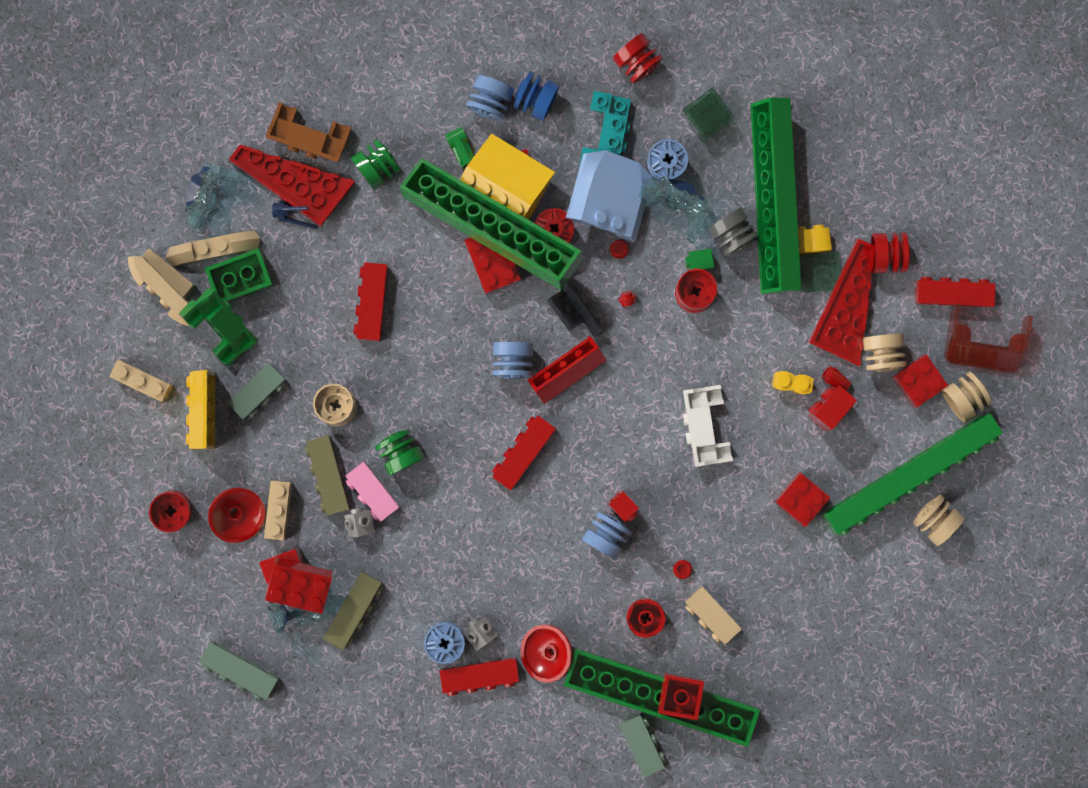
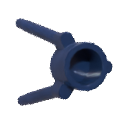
M279 200V203H273L272 215L273 218H278L279 222H289L317 229L316 225L286 217L289 216L290 211L308 210L309 207H289L288 203L284 200Z

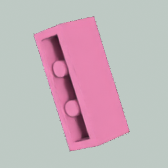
M362 462L346 475L348 480L345 482L351 490H357L360 494L357 496L363 505L368 504L371 508L370 513L375 520L383 521L400 508L366 462Z

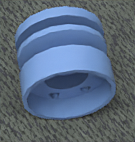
M477 75L473 88L480 94H470L469 98L473 101H467L466 107L481 117L503 121L505 115L499 111L506 112L507 107L501 104V101L510 102L514 88L496 79Z
M671 139L655 143L650 149L647 158V170L656 181L662 176L663 180H678L685 172L688 164V154L684 146L678 141ZM665 156L672 158L670 164L663 162Z
M493 343V356L502 357V361L493 363V366L501 367V370H493V376L503 379H523L533 375V371H524V367H533V363L524 362V358L533 356V343Z
M598 512L596 516L603 520L602 523L599 524L593 520L592 523L598 528L597 531L587 529L581 540L616 560L622 551L616 542L626 543L627 540L621 537L622 532L628 536H631L632 532L624 523L614 517Z
M448 621L438 622L430 628L425 636V651L430 659L437 663H452L463 653L466 639L460 626ZM442 638H444L445 641H450V643H448L447 645L448 648H445V646H440Z

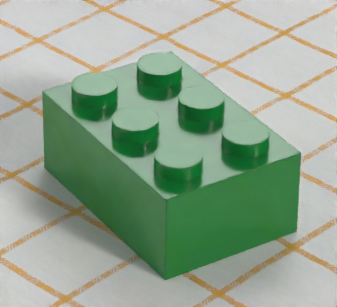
M259 248L204 268L212 290L223 301L228 303L274 287L262 250Z

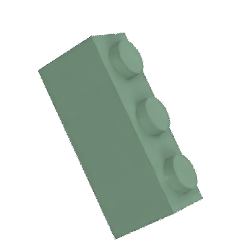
M268 363L227 403L242 419H252L258 413L256 409L261 404L265 406L272 399L270 396L275 391L278 393L286 386L284 384L286 379L271 363Z
M639 713L620 722L619 726L643 777H648L665 769L663 763L666 760L662 751L658 753L655 748L658 743L654 734L649 735L647 728L650 726L646 717L641 718Z

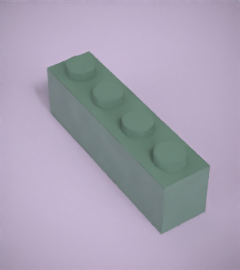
M214 641L209 643L199 661L203 665L202 668L206 671L219 673L221 679L237 683L235 686L243 691L248 689L259 700H263V698L267 700L279 680L278 676Z

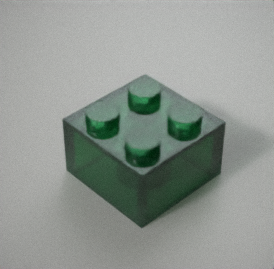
M713 87L681 111L682 116L702 143H705L735 120V116Z

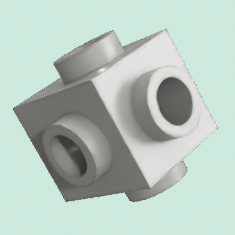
M362 507L351 509L350 514L344 515L345 527L348 530L349 537H360L375 532L374 519L370 510H362Z
M486 617L480 620L477 618L473 619L467 624L469 628L463 631L476 651L498 636Z

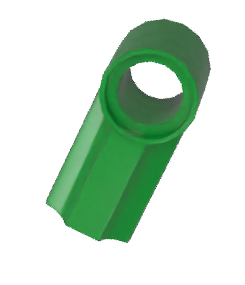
M460 127L444 134L451 150L455 153L460 167L468 166L474 156L468 145L469 141L463 128Z

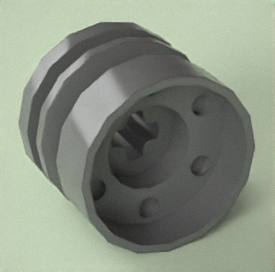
M742 207L708 228L714 240L720 237L724 238V241L719 244V248L726 245L729 246L728 249L722 252L724 256L739 252L750 245L759 235L757 231L748 235L747 232L754 227L753 225L743 227L742 224L748 217Z

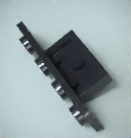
M569 280L562 290L547 300L569 331L582 322L593 337H596L604 330L601 322L594 316L589 305L583 301L579 291L573 287Z

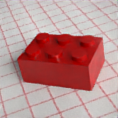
M471 237L464 240L485 295L521 282L515 263Z
M840 385L827 387L820 395L822 400L815 402L809 408L810 414L808 417L824 431L833 430L857 400Z
M275 557L265 592V601L322 614L332 581V570Z

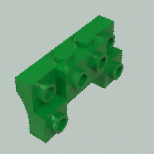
M208 288L196 302L191 300L178 314L194 329L203 320L209 324L222 339L212 352L224 365L229 366L239 355L252 348L258 341L244 326L242 317L232 312L233 307L227 301H223L214 290Z

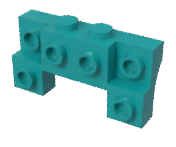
M593 91L590 111L605 114L598 150L583 147L579 167L585 153L606 150L620 155L621 152H625L627 141L623 139L624 133H629L630 122H627L631 99Z

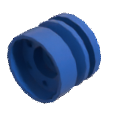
M530 71L518 88L514 108L518 110L522 103H525L522 110L523 113L531 106L533 107L532 117L544 121L556 98L560 85L548 80L544 86H541L542 76L540 75L535 82H532L535 73Z

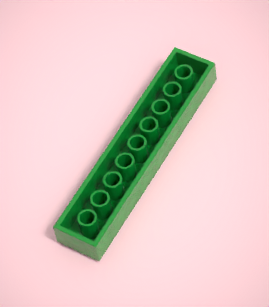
M770 97L750 104L757 233L759 234L761 294H783L800 291L802 284L800 277L799 223L797 220L792 105L790 98Z
M423 158L420 159L400 186L403 198L559 290L563 289L583 261L581 250Z
M991 413L983 414L821 513L831 532L842 536L851 531L850 527L854 524L859 526L868 520L867 516L870 514L877 515L885 510L883 508L885 505H893L900 501L901 495H909L917 490L916 486L919 484H928L934 480L932 476L946 473L950 470V465H958L964 462L968 454L974 455L983 450V445L995 443L1000 439L999 435L1003 434Z
M575 647L572 664L564 680L565 687L747 747L749 746L760 712L758 707L703 689L698 720L659 714L658 706L664 676Z

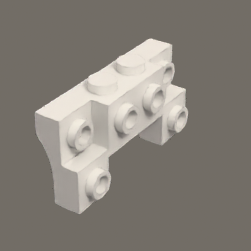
M721 385L684 390L686 414H683L684 426L688 425L689 433H686L687 445L691 444L695 467L733 461L730 442L715 444L709 406L724 404Z

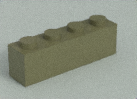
M330 435L306 441L307 446H304L307 457H311L312 461L310 470L312 476L316 475L318 482L315 483L316 492L321 494L323 500L320 502L322 512H326L328 516L349 510L350 505Z
M361 571L323 639L341 650H344L345 647L349 648L355 639L352 637L354 631H359L364 623L361 620L365 613L369 614L374 606L371 603L374 596L378 598L383 590V587H381L382 581Z

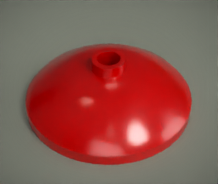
M242 487L231 488L220 493L213 500L208 511L210 529L219 539L229 543H239L252 538L260 530L265 519V507L260 497L252 490ZM233 508H236L234 513H230Z
M542 624L533 627L526 633L521 643V659L526 671L533 678L549 683L563 678L569 671L573 652L570 641L562 630L553 625Z

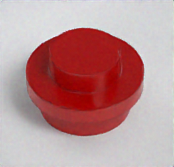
M615 240L610 246V253L616 259L626 257L629 252L628 244L623 240Z
M625 291L621 293L618 301L623 307L631 306L636 303L637 295L632 293V291Z
M679 560L673 566V573L679 579H686L692 573V566L686 560Z

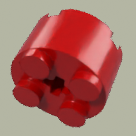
M639 598L629 605L626 612V622L629 629L635 635L649 638L655 636L663 629L665 613L660 604L655 600ZM648 613L650 620H646L644 623L640 616Z

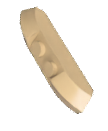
M253 230L198 240L170 247L165 258L172 266H180L258 249L261 238Z
M142 256L128 257L129 269L135 282L140 287L146 283V289L153 295L157 294L161 298L159 302L166 309L171 308L167 315L178 323L189 326L178 314L189 302L146 258Z

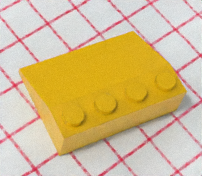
M491 133L466 167L460 180L529 220L556 172Z
M208 370L192 371L186 379L187 388H190V395L186 397V405L189 407V414L186 416V425L189 426V434H186V445H189V449H215V372Z

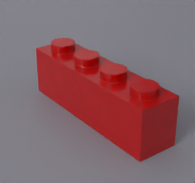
M364 262V267L360 266L359 278H362V286H358L357 297H360V305H356L355 316H358V324H354L353 335H357L356 339L381 342L388 273L387 264Z
M921 277V280L916 281L915 304L992 308L995 306L996 283H990V280L979 279L977 283L971 282V279L961 278L959 282L952 281V278H940V281H934L933 277Z
M589 336L527 381L543 404H545L607 360L597 344Z
M538 415L536 418L532 416L526 423L528 428L525 433L520 432L514 440L517 442L514 448L509 447L503 455L505 457L503 463H497L491 471L494 473L492 477L510 491L556 430L555 427Z
M622 490L607 502L624 522L626 520L631 522L639 514L637 512L639 507Z
M516 657L439 670L442 693H447V696L458 695V691L466 690V693L477 692L478 688L485 687V690H492L501 684H504V687L516 686V682H519Z

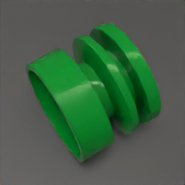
M377 139L373 141L377 150L374 151L370 145H367L370 153L369 156L359 151L351 157L355 166L374 191L384 184L381 176L383 173L390 179L393 177L388 169L392 168L396 174L400 172L394 156Z
M410 429L397 431L382 439L374 447L376 452L385 448L386 452L379 455V457L385 458L389 456L390 460L384 464L389 476L425 458L419 446L410 448L409 445L416 440L414 437L408 440L405 439L406 436L412 433Z

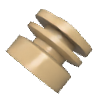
M903 333L863 338L864 351H873V356L866 357L865 361H874V365L866 366V371L887 372L907 366L906 361H897V358L906 357L905 353L896 352V349L905 346Z
M971 372L964 374L965 379L963 377L958 378L961 388L951 383L942 390L944 399L963 423L976 416L973 407L982 412L984 411V406L989 407L992 405V400L986 387Z
M340 384L325 385L314 396L313 408L315 414L320 420L331 426L340 427L347 425L354 419L357 413L358 404L356 397L350 390ZM339 401L341 408H337L335 411V408L332 407L333 403L337 404V402Z
M938 495L927 502L913 521L916 527L922 524L920 527L921 532L931 528L927 537L936 546L945 542L965 519L955 508L948 513L946 512L950 503L946 501L942 504L944 501L942 495Z

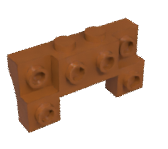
M279 102L266 133V139L284 144L288 147L287 150L291 152H305V156L316 160L319 157L339 163L352 127L333 121L329 134L294 123L298 112L297 108H291Z

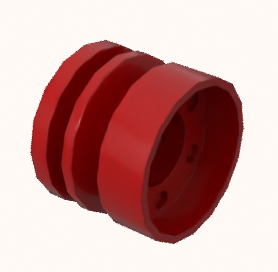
M643 33L630 40L612 58L620 69L629 65L630 68L626 71L625 75L628 77L635 73L630 79L632 84L648 77L663 60L661 54L652 58L657 53L656 48L649 52L646 51L651 42Z
M554 208L542 212L536 219L535 224L548 232L551 231V225L553 227L557 225L559 232H553L552 234L570 244L573 239L574 224L572 220L566 218L567 213L565 211Z
M901 232L899 239L897 233H892L890 241H888L886 233H872L870 244L876 246L872 272L886 273L890 264L893 273H897L898 267L901 273H906L910 261V245L907 233Z
M697 268L685 272L675 288V298L680 308L695 314L708 309L717 294V284L714 277L709 272ZM693 288L695 291H700L698 297L695 294L691 295Z
M165 491L151 502L149 508L150 521L157 529L163 532L178 531L191 518L193 510L191 501L180 491ZM170 505L177 511L173 513V516H171L170 512H167Z

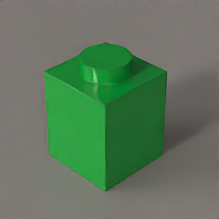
M711 249L691 251L687 253L688 257H685L686 268H690V270L696 268L710 270L714 268Z

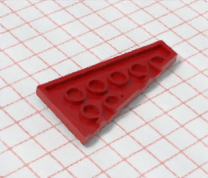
M241 144L229 158V162L292 207H309L308 210L299 212L320 227H322L355 184V180L345 179L333 173L329 174L320 171V169L295 161H288L276 155L272 156Z
M857 238L808 343L861 367L860 359L861 351L863 350V335L866 328L869 289L871 288L870 280L876 246Z

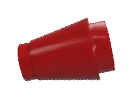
M828 366L821 376L824 383L831 386L840 385L845 390L851 384V381L836 367Z

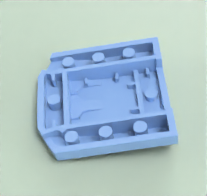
M606 150L585 153L582 157L566 218L608 231L628 241L636 242L653 177L639 162Z

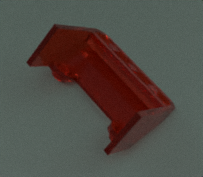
M960 304L951 306L944 350V358L948 363L1005 373H1014L1019 370L1029 346L1033 316L1023 317L1021 334L1013 335L1009 339L1008 347L972 342L970 328L964 324H958Z

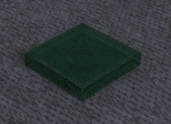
M839 251L801 254L804 293L832 291L841 273Z

